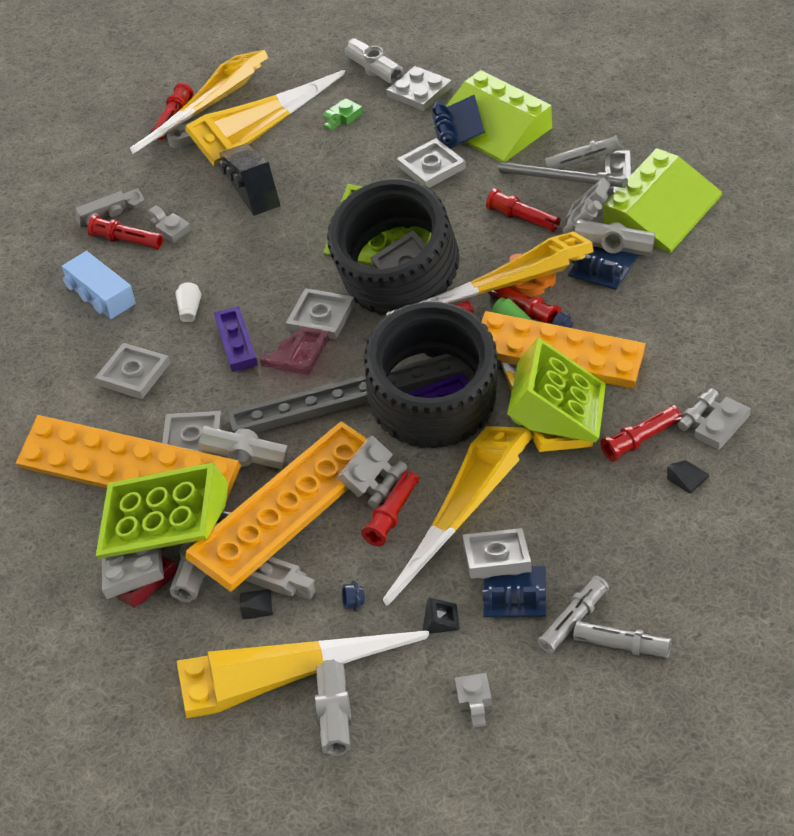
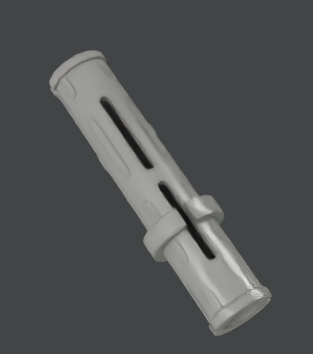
M617 135L598 142L593 140L590 141L589 145L546 157L545 161L547 168L562 169L593 158L598 160L600 156L620 151L621 148Z
M593 576L580 593H575L572 596L570 605L548 630L538 638L537 643L542 650L553 654L555 649L575 628L576 622L581 621L585 615H590L594 611L596 602L609 590V586L604 579L599 576Z
M581 621L576 622L573 634L574 641L631 651L632 655L639 656L641 653L668 659L672 646L671 638L644 634L642 630H636V632L625 631Z

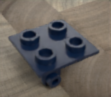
M475 95L448 107L442 101H436L433 104V114L431 115L437 138L449 149L485 133Z
M593 246L594 252L585 254V258L571 260L574 266L568 273V276L617 290L638 258V255L622 251L609 253L603 248Z
M531 566L532 572L519 575L491 576L484 579L483 617H546V566Z

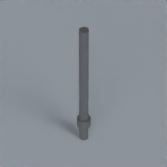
M504 162L499 163L498 166L499 172L589 184H596L604 177L611 183L610 186L626 188L628 185L627 178L612 176L610 173L605 172L592 174Z

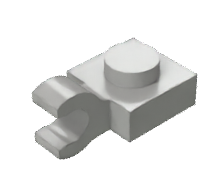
M156 205L148 210V213L154 216L150 222L155 225L156 233L162 234L163 238L172 243L191 231L190 223L174 213L167 217L164 211Z
M487 673L456 677L455 685L460 711L470 710L473 728L486 726L484 707L492 706Z

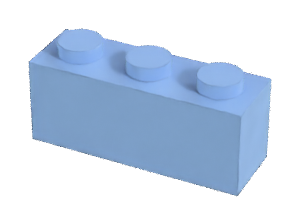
M88 251L62 265L65 275L63 281L68 289H74L78 292L84 302L89 301L99 314L104 313L112 319L136 304L131 285Z

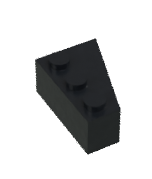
M246 143L219 153L221 157L219 167L222 174L228 177L253 216L281 206L269 162Z

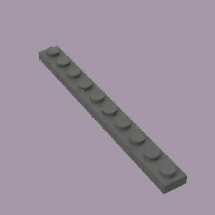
M445 354L395 367L387 378L399 390L408 393L461 373L465 377L475 375V373L459 358ZM497 359L498 369L501 368V360ZM361 376L229 411L227 415L232 432L235 433L238 429L243 428L257 433L368 403L366 377Z

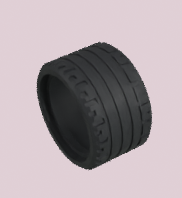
M401 178L375 181L351 193L335 210V214L332 216L331 223L328 226L327 245L348 294L354 297V301L359 303L362 308H367L368 311L377 312V314H386L406 305L415 304L445 293L447 288L453 283L452 280L456 277V270L459 268V248L444 204L433 190H429L426 185ZM413 226L423 228L431 233L426 247L416 257L404 264L392 268L372 269L357 263L363 247L371 239L384 231L396 227Z
M426 301L398 308L393 313L385 316V319L381 320L377 327L372 330L365 346L364 355L367 398L372 416L375 417V421L381 425L385 432H388L391 437L397 438L398 441L408 443L411 446L437 448L447 447L451 444H457L462 440L464 441L469 436L477 433V430L485 425V421H488L490 418V412H493L496 402L497 350L491 332L481 322V319L475 317L472 312L466 311L464 308L457 307L454 304ZM433 352L457 357L465 362L475 373L473 379L463 389L454 394L437 398L411 396L399 390L387 378L392 369L404 359L421 353Z

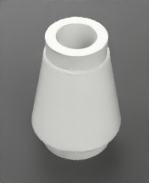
M183 283L175 293L180 320L192 322L195 320L201 299V291L194 283Z

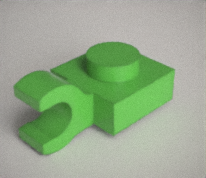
M345 98L324 112L323 117L329 120L324 124V128L332 131L341 123L348 125L363 114L362 106Z

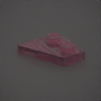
M301 327L291 337L278 343V350L269 356L266 353L261 355L259 358L261 366L309 375L329 339L328 332Z

